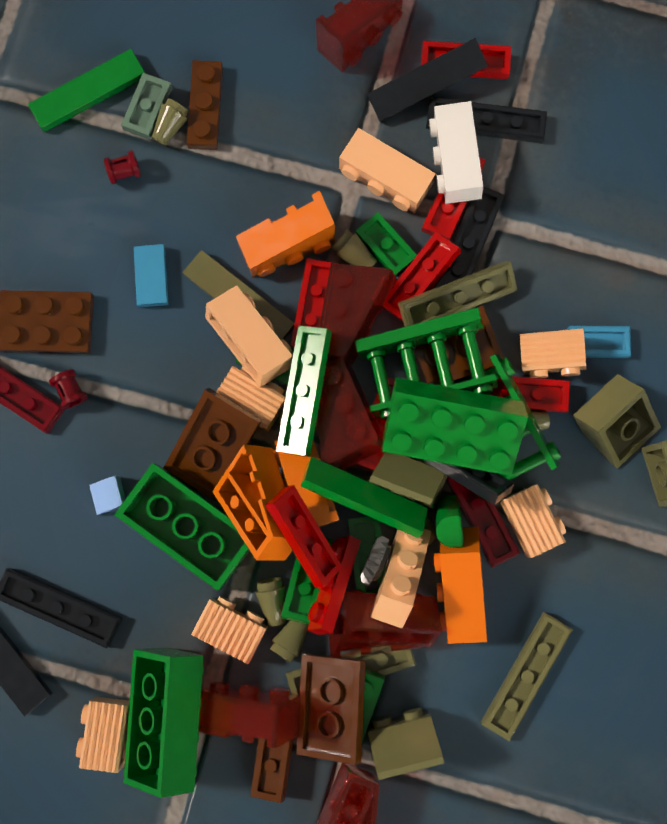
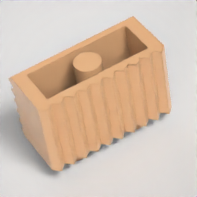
M584 328L520 334L521 363L524 375L530 374V378L543 379L549 377L548 373L561 372V376L569 377L580 375V370H587Z
M232 366L217 390V393L261 419L262 422L259 427L269 432L277 419L280 410L283 409L286 398L282 395L285 390L273 382H268L267 385L259 388L243 366L240 370Z
M535 484L500 501L527 558H533L566 542L563 534L566 533L565 526L558 516H553L549 508L552 505V500L545 488L540 489L538 484Z
M219 596L218 600L214 598L209 599L191 635L249 664L268 626L262 624L264 618L247 610L246 614L235 610L236 603L225 597Z
M96 696L89 700V704L84 705L81 714V724L86 725L84 737L79 738L76 747V757L80 758L79 768L118 773L124 767L129 714L128 700Z

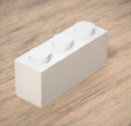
M471 101L434 106V119H429L431 138L436 137L438 145L433 147L435 166L440 165L442 174L437 175L438 193H444L445 204L482 199L483 181Z

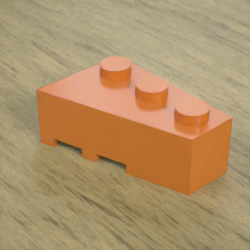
M320 190L311 195L314 201L297 209L296 205H292L286 208L288 215L273 222L268 218L236 236L252 277L257 275L259 277L268 276L275 272L276 267L286 263L288 266L294 265L304 259L303 256L312 252L320 254L332 247L331 245L335 243V223Z
M277 440V441H274V442H275V445H276V449H277L278 440ZM314 440L310 457L279 452L276 449L273 450L278 467L283 468L286 478L283 479L285 487L295 486L318 526L322 527L339 521L332 500L301 487L310 458L314 457L320 460Z
M244 444L212 492L257 561H285L292 552V549L265 506L285 487L273 449L271 447Z
M463 527L464 544L462 547H447L440 542V553H434L435 573L441 572L442 582L437 583L438 602H444L445 612H440L441 631H447L448 644L487 642L479 527Z

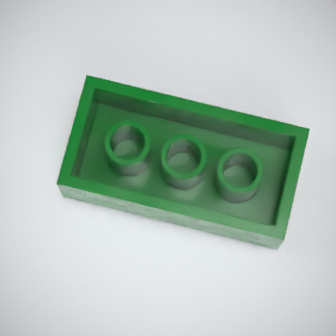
M396 377L383 432L382 452L511 476L528 415L523 401Z
M155 463L150 465L114 514L217 591L223 589L250 551L225 512Z
M171 648L133 649L124 784L159 798L194 792L197 775L196 760L199 742L201 684L204 672L203 655Z

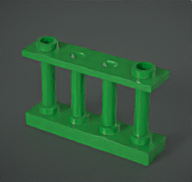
M478 307L355 340L358 354L363 360L367 359L372 363L380 403L371 405L370 411L376 418L380 417L381 420H386L392 396L383 360L386 357L385 354L396 351L401 353L407 379L421 382L414 350L416 346L428 343V345H432L441 386L487 395L493 392V388L498 387L496 375L486 376L475 336L478 332L477 330L483 328ZM459 335V337H463L473 379L454 384L444 342L447 340L446 338Z
M499 354L492 355L490 359L495 367L486 371L485 375L495 374L496 379H502L509 392V395L504 398L524 402L528 419L523 437L532 434L540 448V451L515 463L511 476L500 475L511 480L545 462L548 463L551 470H554L560 466L558 459L562 456L553 440L548 442L511 376L515 374V370L507 357L502 359Z

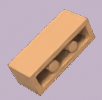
M360 128L357 129L339 157V169L345 177L352 181H361L367 185L368 190L377 196L384 195L391 199L392 203L400 210H409L414 214L432 187L436 173Z
M236 285L206 303L205 318L259 388L290 369L293 352L289 344L284 339L280 340L274 333L270 320L266 316L262 317L255 309L256 306L248 293H243Z
M424 529L423 534L416 538L401 530H397L391 545V551L387 559L371 618L403 628L414 604L432 531Z

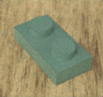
M143 73L122 121V129L151 140L161 104L166 103L171 93V83Z

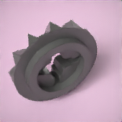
M380 536L373 544L360 575L361 582L369 586L372 581L376 582L391 551V546L388 545L390 538Z

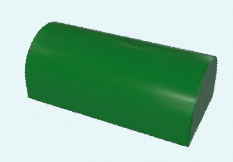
M457 494L447 495L437 502L435 508L436 535L438 540L447 547H462L464 536L459 496Z

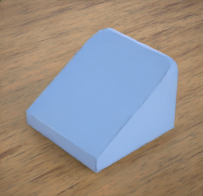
M115 475L89 485L97 515L119 509L126 499L120 476Z

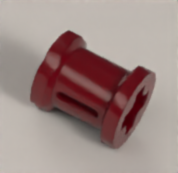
M133 150L128 151V155L115 159L104 158L105 168L112 185L116 184L119 179L130 176L141 177L138 161Z
M74 369L56 374L49 380L50 385L56 388L62 400L61 406L63 409L73 408L88 399L87 394L81 391L75 379L77 374Z

